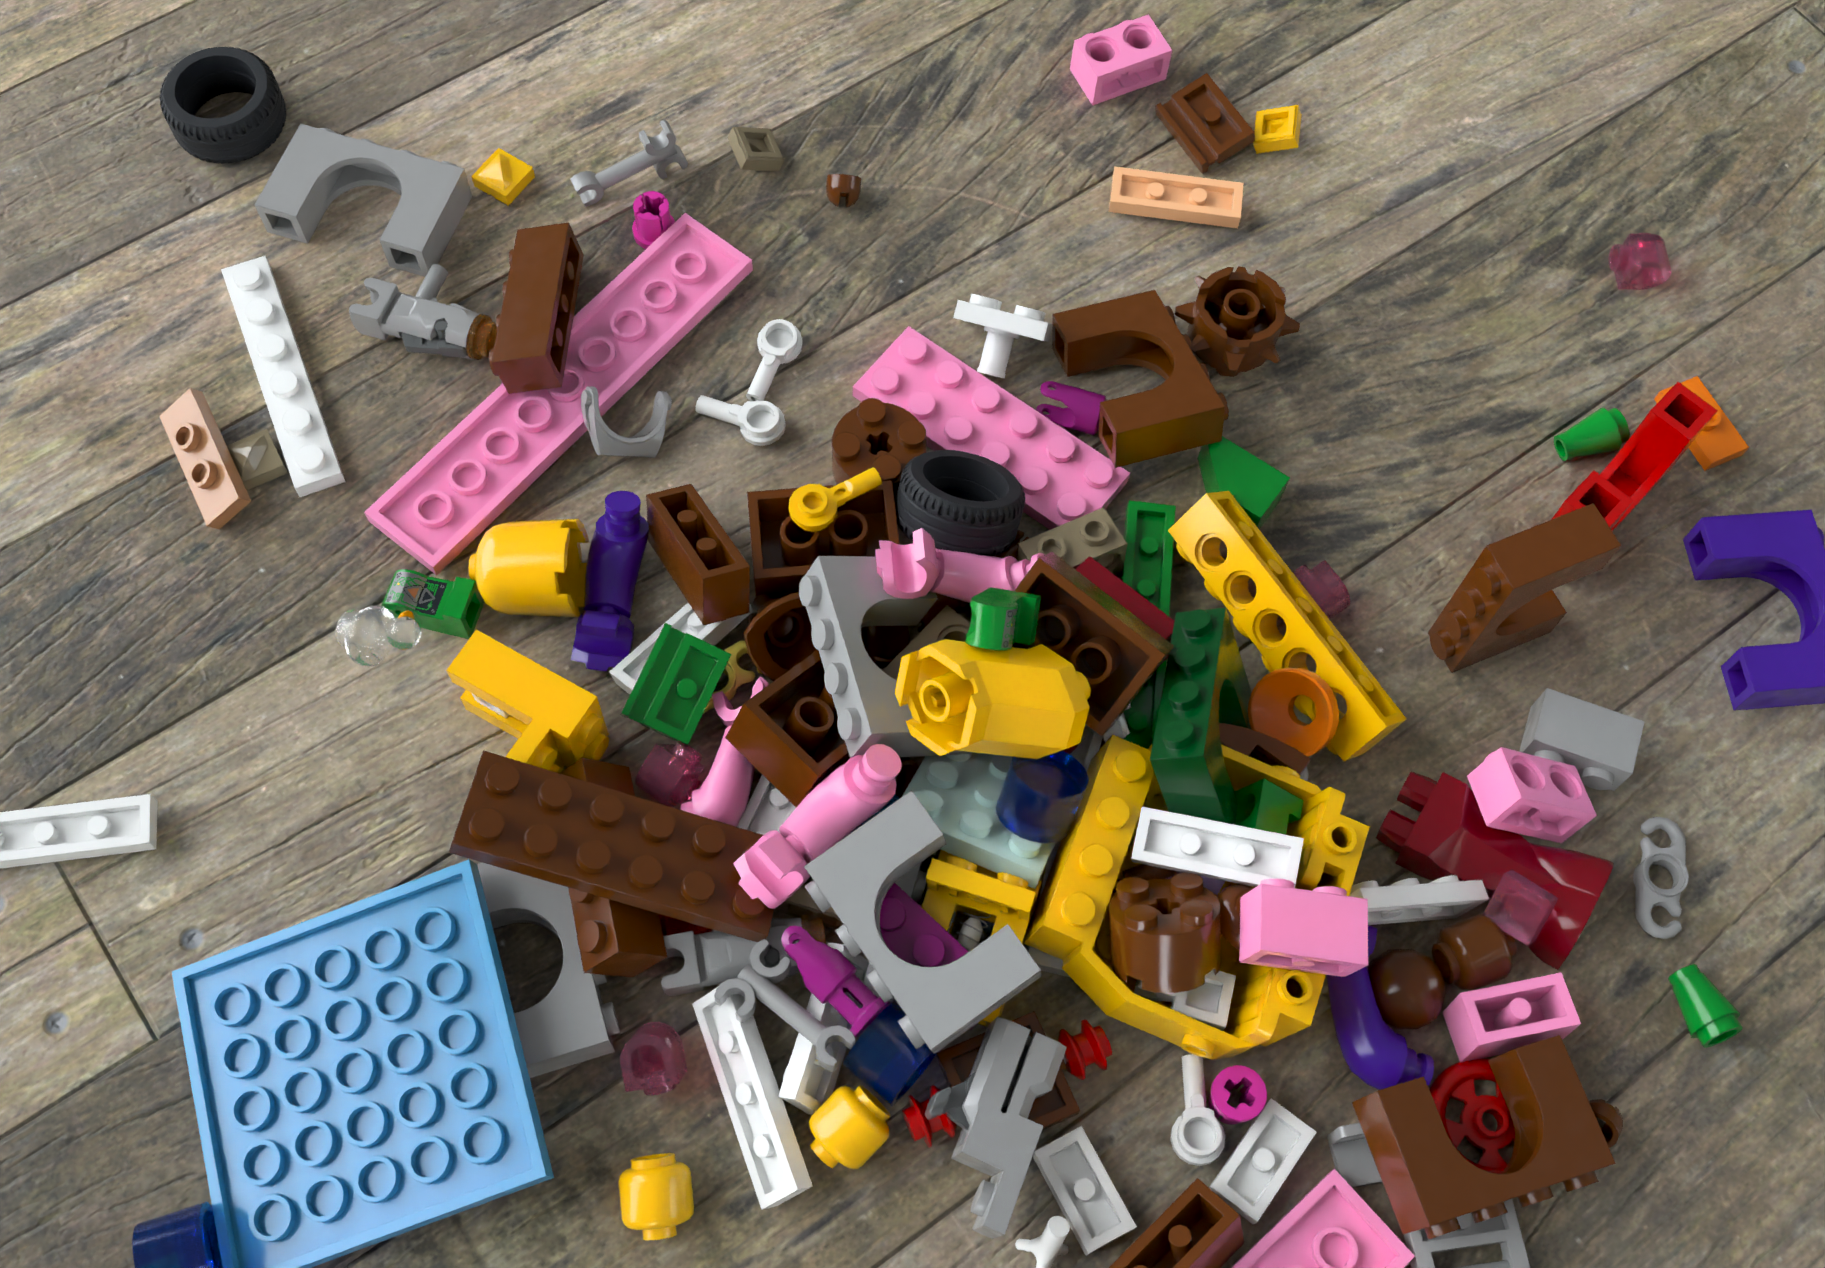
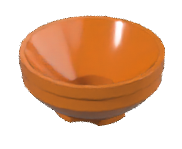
M1289 667L1266 674L1258 681L1249 699L1248 717L1252 730L1275 738L1309 757L1328 745L1335 735L1339 722V709L1336 697L1324 679L1307 669ZM1299 695L1309 697L1316 706V716L1310 724L1300 721L1294 713V702Z

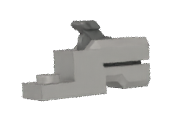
M1000 1017L995 1018L988 1025L969 1077L958 1085L935 1093L930 1098L925 1111V1116L928 1120L946 1113L951 1121L962 1128L951 1159L992 1176L990 1182L982 1180L970 1210L971 1213L977 1215L972 1230L991 1239L1005 1235L1043 1129V1125L1028 1119L1033 1102L1036 1098L1052 1090L1067 1048L1060 1042L1037 1032L1034 1033L1032 1038L1029 1036L1030 1029Z

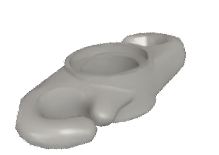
M1653 817L1641 824V832L1649 835L1656 829H1662L1668 834L1671 844L1667 848H1660L1648 837L1640 841L1642 858L1633 873V881L1636 887L1635 915L1644 932L1654 938L1668 939L1675 937L1681 931V923L1673 920L1666 926H1659L1652 919L1651 909L1655 906L1664 907L1672 917H1679L1682 913L1679 902L1680 895L1689 881L1686 867V837L1677 823L1668 818ZM1650 865L1663 866L1670 872L1673 878L1671 889H1661L1652 883L1648 873Z

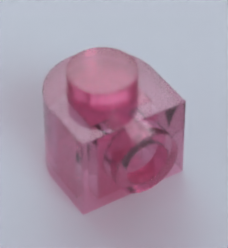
M1630 233L1623 244H1615L1610 250L1609 267L1614 271L1618 289H1650L1664 283L1671 276L1672 270L1665 242L1658 235Z
M1326 560L1311 569L1307 565H1303L1293 571L1294 575L1329 620L1349 607L1350 596L1348 590Z
M677 741L675 745L656 743L638 771L635 785L661 804L669 807H675L678 803L681 805L689 802L692 799V791L699 789L701 781L697 778L705 767L700 763L703 756L691 746L685 745L680 741Z
M650 1022L639 1027L625 1044L620 1055V1065L626 1092L643 1089L645 1095L663 1094L675 1089L676 1084L680 1083L687 1072L682 1040L671 1026L662 1022Z

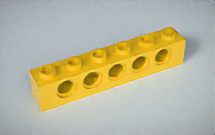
M1230 491L1206 493L1168 530L1177 542L1176 548L1179 554L1187 562L1193 564L1205 579L1204 585L1207 591L1215 599L1222 601L1233 616V624L1243 636L1250 639L1262 654V662L1269 672L1289 667L1308 670L1306 657L1309 654L1315 660L1316 674L1326 681L1335 697L1337 693L1343 696L1347 704L1346 714L1339 710V722L1335 735L1329 744L1326 745L1343 762L1366 753L1407 720ZM1221 541L1227 547L1226 560L1220 554L1219 547ZM1250 578L1256 584L1257 592L1255 598L1252 597L1248 590ZM1278 616H1281L1286 624L1285 636L1277 628ZM1299 695L1294 705L1301 713L1309 716L1313 721L1316 716L1314 702L1305 695Z

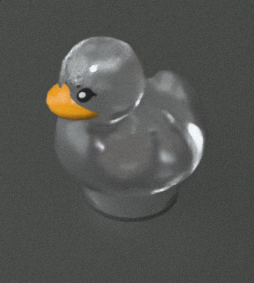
M378 605L369 606L361 611L357 609L346 611L340 617L335 630L337 643L345 647L349 658L360 666L379 665L388 656L392 647L398 650L414 648L419 643L422 634L418 622L414 620L412 611H403L396 618L391 610Z

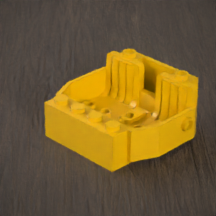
M1112 734L1090 761L1074 805V815L1066 826V832H1064L1024 944L1063 960L1061 968L1107 1016L1180 1046L1185 1051L1210 1060L1232 1058L1258 1045L1269 1046L1311 1026L1326 975L1240 963V950L1230 945L1222 935L1220 971L1236 975L1227 1024L1223 1031L1170 1009L1172 1002H1155L1135 994L1134 989L1137 979L1127 975L1126 983L1115 975L1111 965L1109 903L1116 892H1112L1116 890L1117 879H1124L1122 871L1140 865V863L1132 862L1131 857L1142 806L1168 811L1150 761L1152 745L1146 749ZM1221 744L1224 762L1234 791L1265 778L1303 800L1301 819L1289 823L1286 835L1304 838L1295 888L1313 891L1317 887H1339L1345 889L1347 896H1349L1370 826L1340 814L1346 794L1330 786L1321 790L1317 785L1301 779L1299 773L1291 768L1278 765L1270 766ZM1225 881L1220 891L1229 885L1237 883Z

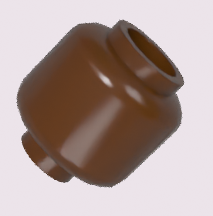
M1479 914L1442 927L1437 936V943L1432 946V957L1434 963L1441 970L1445 982L1448 984L1454 983L1462 990L1468 991L1505 979L1512 969V956L1516 954L1517 948L1514 937L1506 926H1499L1492 918Z

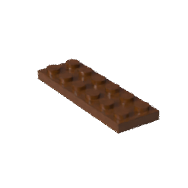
M483 750L449 853L754 942L766 940L774 909L767 907L758 897L752 899L738 884L741 877L733 864L763 836L762 834Z

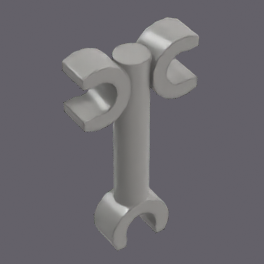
M660 121L662 131L655 137H648L644 130L639 132V138L645 148L644 150L597 174L592 171H583L575 174L570 179L585 207L600 201L605 189L652 165L661 179L667 178L665 168L671 163L677 162L682 169L687 168L688 162L681 148L675 145L676 136L668 121Z
M765 939L757 942L750 954L751 965H746L740 971L737 978L728 979L717 987L714 995L715 1002L721 1006L733 994L743 996L745 1002L735 1013L736 1019L743 1023L754 1014L756 997L815 1045L816 1058L819 1064L824 1069L834 1072L838 1067L837 1060L827 1053L826 1047L831 1042L840 1041L852 1050L856 1046V1039L853 1033L846 1027L839 1025L827 1028L773 984L784 980L789 974L791 960L785 956L775 967L768 968L763 966L761 960L769 952L770 944Z

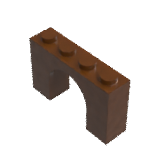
M1155 290L1052 314V349L1067 377L1116 365H1135L1150 369L1166 380L1153 389L1100 402L1099 438L1115 468L1222 441L1223 424L1229 417L1226 398L1221 392H1216L1210 382V375L1206 365L1198 362L1193 354L1188 335L1181 334L1175 323L1171 307L1164 306Z
M1592 503L1486 545L1428 632L1433 652L1439 659L1445 661L1451 673L1551 633L1567 613L1552 589L1602 570L1621 547V544L1595 504Z
M1560 1035L1515 1048L1488 1060L1510 1112L1515 1132L1512 1157L1507 1167L1500 1174L1491 1173L1474 1166L1457 1151L1447 1135L1424 1076L1375 1091L1352 1102L1403 1235L1424 1228L1427 1238L1432 1239L1461 1229L1457 1219L1459 1216L1471 1213L1475 1223L1482 1222L1508 1213L1504 1201L1517 1197L1521 1208L1554 1197L1550 1189L1551 1185L1563 1182L1566 1192L1599 1182L1595 1170L1616 1164Z

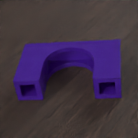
M1812 509L1702 517L1683 538L1695 581L1739 577L1765 581L1778 588L1790 599L1797 610L1801 624V634L1798 642L1741 647L1720 666L1733 710L1824 704L1825 548L1824 535L1822 530L1817 527Z

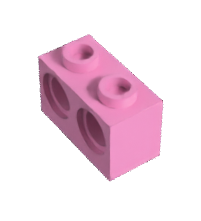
M1148 14L1134 20L1123 21L1117 26L1097 33H1089L1082 38L1074 40L1070 71L1093 106L1165 80L1172 49Z
M1500 747L1497 751L1490 753L1483 763L1467 775L1485 824L1488 827L1563 843L1597 816L1574 765Z

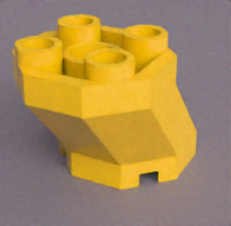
M947 639L920 648V650L902 656L895 688V695L899 706L908 704L913 717L906 720L910 734L937 755L942 756L957 750L1029 759H1039L1081 743L1090 708L1087 700L1091 692L1087 678L1082 673L1075 671L1072 663L1043 644L1029 649L1012 647L1010 650H991L974 647L964 641Z

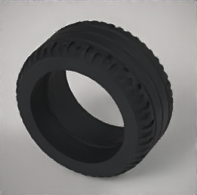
M213 47L192 53L178 62L168 72L161 85V110L175 139L189 154L203 161L225 164L237 163L253 158L264 152L276 141L285 125L286 105L272 70L262 59L247 50L234 47ZM232 92L253 95L243 108L228 116L220 118H200L195 116L197 111L207 101L216 96Z
M956 450L926 452L911 459L902 471L895 500L897 525L912 541V532L923 528L932 536L935 548L994 557L1009 549L1016 538L1025 507V492L1019 481L1009 470L990 459Z

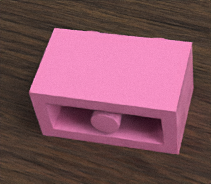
M1286 879L1263 880L1260 882V885L1240 897L1239 962L1346 977L1368 966V899L1347 896V891L1339 887L1324 886L1310 891L1294 888V882Z
M1562 973L1462 992L1442 1012L1460 1063L1501 1055L1515 1048L1560 1035L1563 1040L1581 1024Z

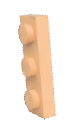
M1114 166L1108 212L1238 229L1241 219L1244 183Z

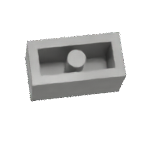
M1546 688L1530 708L1519 752L1574 765L1582 783L1587 787L1596 790L1615 791L1633 774L1645 721Z

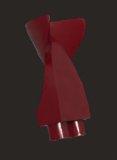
M1411 771L1397 797V801L1421 812L1417 821L1414 822L1390 809L1378 831L1376 839L1390 849L1400 853L1395 864L1423 878L1434 881L1441 877L1456 875L1459 881L1482 880L1489 898L1504 900L1510 918L1528 948L1541 961L1558 970L1581 935L1607 883L1614 863L1607 859L1574 850L1529 843L1518 833L1488 827L1485 824L1475 795L1466 783L1445 772L1441 774L1437 782Z

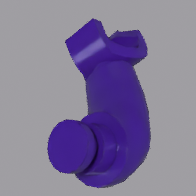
M615 491L607 495L605 498V514L596 522V529L591 540L585 574V611L578 618L576 624V635L571 655L572 661L585 663L586 669L607 671L609 667L614 668L632 650L634 624L629 618L632 611L637 577L649 533L648 522L644 517L640 516V498L633 492Z
M1369 925L1368 956L1374 951L1377 938V928ZM1367 967L1346 977L1327 975L1329 999L1336 1036L1342 1055L1351 1072L1367 1085L1378 1090L1423 1076L1429 1086L1434 1072L1433 1058L1425 1053L1416 1054L1413 1049L1407 1047L1405 1037L1395 1033L1383 1021L1375 1000Z

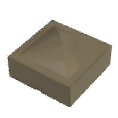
M732 127L727 138L741 170H780L784 159L771 129Z
M267 429L227 445L246 490H250L288 473Z

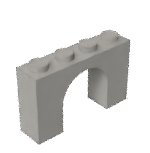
M300 123L255 203L266 231L308 244L326 209L339 195L361 186L385 187L401 196L398 206L380 238L389 267L426 277L430 267L433 264L439 263L472 198L464 168L448 161L439 162L424 158L408 150L399 151L377 145L368 139L359 140L337 134L328 128H315Z
M818 556L799 583V597L802 605L806 606L812 626V642L814 647L819 650L825 671V687L828 693L832 695L838 716V732L841 738L845 740L849 757L864 755L869 747L875 744H884L891 747L897 752L899 757L938 756L910 734L906 720L913 717L908 704L899 706L895 695L897 680L883 672L872 661L861 637V628L867 626H917L938 599L936 593L929 591L926 596L915 599L895 598L887 594L883 589V580L876 569V557ZM955 750L945 755H958L961 751Z
M910 791L805 865V869L813 879L805 885V888L823 913L831 907L836 912L843 925L836 929L835 932L851 955L855 957L861 952L865 954L874 968L866 977L884 1003L894 997L905 1012L906 1016L897 1022L914 1047L918 1049L926 1043L933 1054H935L1042 975L1041 969L1008 924L958 960L938 967H921L907 963L887 948L880 928V911L888 890L901 876L946 845L943 833L913 791Z
M483 862L477 864L493 929L512 923L536 924L555 934L562 944L563 965L553 989L536 1005L514 1013L529 1077L532 1078L615 1052L611 1036L620 1033L616 1012L612 1002L603 1004L598 987L600 984L607 983L606 975L583 972L569 888Z

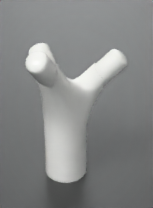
M1053 1216L1049 1219L1042 1235L1031 1240L1018 1239L1015 1246L1018 1250L1032 1252L1037 1260L1036 1268H1051L1057 1255L1064 1256L1069 1251L1068 1246L1063 1244L1070 1229L1069 1223L1061 1216Z

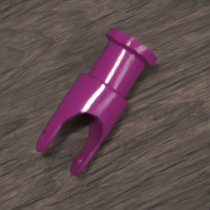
M1054 381L1042 383L1040 391L1045 397L1061 401L1067 407L1061 408L1050 404H1040L1036 407V411L1059 426L1093 436L1099 432L1100 402L1107 401L1105 395Z
M795 925L785 929L781 938L782 945L786 953L797 963L798 969L803 976L805 987L822 1004L829 1002L851 1024L850 1031L855 1037L859 1036L882 1014L890 1001L884 1003L881 997H877L857 977V968L839 950L831 948L823 942L816 941L800 926ZM800 940L797 944H793L794 941ZM845 992H849V994L862 1006V1008H859L845 994Z

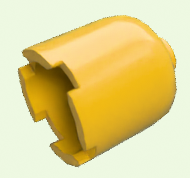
M579 519L516 521L501 523L486 531L478 545L476 554L470 556L468 567L469 577L476 581L484 602L497 612L508 615L579 617L578 607H584L587 563H582L580 543H589L584 524Z

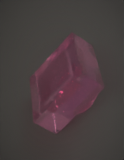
M1510 870L1503 874L1483 915L1492 918L1504 932L1529 946L1536 942L1558 898L1514 870Z

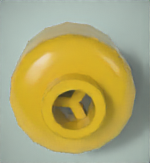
M859 1085L856 1089L840 1086L812 1114L809 1120L810 1130L816 1138L810 1144V1147L819 1159L830 1168H834L840 1163L850 1169H859L888 1139L890 1130L886 1120L891 1115L886 1107L864 1086Z
M674 1153L652 1154L630 1159L631 1168L623 1171L618 1179L623 1224L632 1230H642L643 1240H660L676 1236V1225L685 1223L694 1214L690 1168L682 1162H677Z

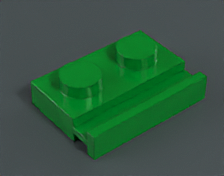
M665 623L620 715L687 746L731 654Z

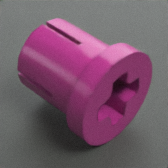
M656 191L642 193L643 197L640 194L633 203L635 216L632 226L633 236L636 243L644 249H647L675 223L674 218L670 215L667 198L665 199L664 195Z
M1242 1065L1229 1066L1223 1069L1213 1080L1208 1099L1209 1108L1214 1111V1116L1217 1119L1222 1116L1220 1121L1228 1125L1250 1121L1263 1110L1266 1104L1267 1090L1265 1083L1260 1075L1249 1067ZM1243 1084L1240 1089L1242 1093L1239 1099L1240 1104L1234 1108L1227 1103L1230 1097L1229 1092L1233 1088L1238 1089Z

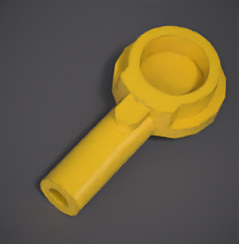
M872 467L831 488L820 484L801 486L793 492L789 499L791 519L806 531L816 532L823 530L837 517L838 507L882 485L881 477L877 470Z

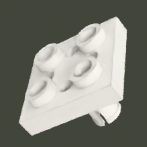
M971 294L969 302L958 300L953 318L983 325L984 331H988L977 372L1005 378V371L1014 338L1019 339L1020 335L1049 342L1052 324L1044 322L1046 313L1019 305H1016L1014 314L1000 311L1001 301L976 294Z

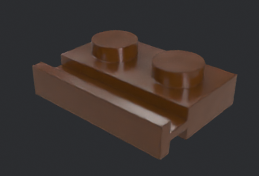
M1207 73L1171 95V100L1163 105L1161 103L1155 105L1157 117L1202 174L1208 171L1209 166L1216 162L1220 164L1255 141V134L1252 128Z

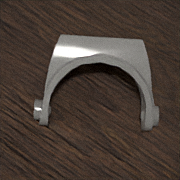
M587 386L582 391V415L597 455L656 457L664 437L667 411L672 406L671 396L667 392H657L653 413L649 422L636 435L627 438L616 434L604 423L599 411L597 388Z

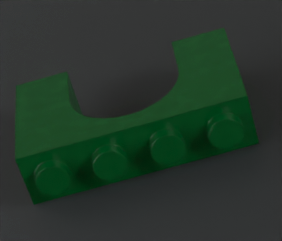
M1197 609L1177 612L1171 644L1174 645V648L1168 655L1150 761L1169 812L1235 825L1238 802L1223 758L1219 723L1248 729V704L1252 691L1227 609Z

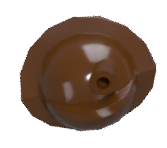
M799 592L772 599L768 594H759L753 602V606L758 612L751 613L748 616V627L744 631L748 654L759 672L773 682L817 650L812 642V626L807 609L800 601Z

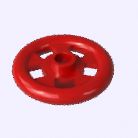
M1481 1058L1461 1063L1457 1062L1437 1076L1429 1088L1447 1135L1454 1147L1457 1149L1462 1139L1466 1137L1472 1145L1482 1149L1483 1154L1475 1163L1466 1158L1458 1149L1457 1151L1474 1166L1491 1173L1500 1174L1507 1167V1163L1500 1156L1498 1150L1508 1145L1512 1140L1515 1141V1132L1510 1112L1488 1062L1490 1059ZM1488 1080L1495 1082L1496 1097L1491 1095L1476 1096L1474 1081ZM1450 1098L1465 1104L1461 1111L1460 1123L1445 1118L1446 1106ZM1483 1113H1489L1495 1117L1497 1121L1496 1131H1490L1483 1125Z

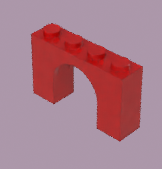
M1677 382L1650 410L1626 444L1600 474L1593 470L1563 502L1552 519L1594 503L1613 532L1671 470L1718 410L1680 382Z

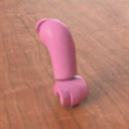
M923 528L912 532V544L901 545L892 541L879 540L880 549H875L877 573L883 580V589L887 594L895 598L915 599L926 596L931 591L971 603L972 597L990 587L1014 591L1037 559L1044 555L1043 553H1038L1031 557V562L1027 559L1018 562L1012 556L999 558L935 548L934 539Z
M761 676L752 687L751 698L769 685ZM723 691L712 694L714 708L727 728L708 776L699 789L692 791V801L681 804L680 809L737 827L746 810L755 767L725 738L741 707L734 710Z
M875 744L870 746L864 755L851 757L845 764L830 773L801 801L792 814L779 827V832L772 830L764 834L733 863L741 877L738 884L752 899L758 897L769 908L775 909L786 901L810 877L804 867L805 865L841 841L856 827L881 810L894 796L897 786L895 777L902 767L901 759L897 752L884 744Z

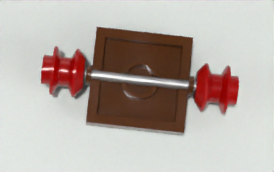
M1035 1011L1012 1020V1022L1030 1029L1029 1036L1032 1038L1035 1032L1046 1036ZM1084 1019L1081 1021V1033L1075 1036H1071L1065 1029L1059 1031L1058 1042L1067 1048L1051 1091L1034 1100L1028 1116L1029 1120L1043 1125L1042 1130L1074 1117L1080 1112L1063 1071L1067 1069L1073 1076L1084 1080L1086 1078V1066L1095 1063L1102 1071L1107 1070L1106 1058L1112 1055V1049L1100 1025L1092 1027ZM986 1032L937 1053L936 1059L950 1088L964 1082L969 1077ZM931 1085L930 1098L938 1091H941V1089ZM908 1095L910 1107L902 1110V1113L914 1141L923 1138L930 1148L932 1147L933 1133L943 1130L951 1138L955 1136L957 1124L951 1121L946 1113L931 1120L926 1118L925 1111L930 1098L919 1102L912 1095Z

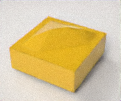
M1299 105L1256 111L1255 141L1253 142L1256 154L1299 147L1302 116Z
M498 148L471 178L476 188L488 195H492L495 199L509 206L535 178L532 166Z

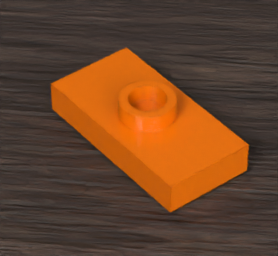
M1696 376L1681 382L1682 385L1718 410L1688 447L1704 471L1742 456L1749 446L1699 377ZM1673 386L1661 390L1654 398L1655 402L1658 403Z

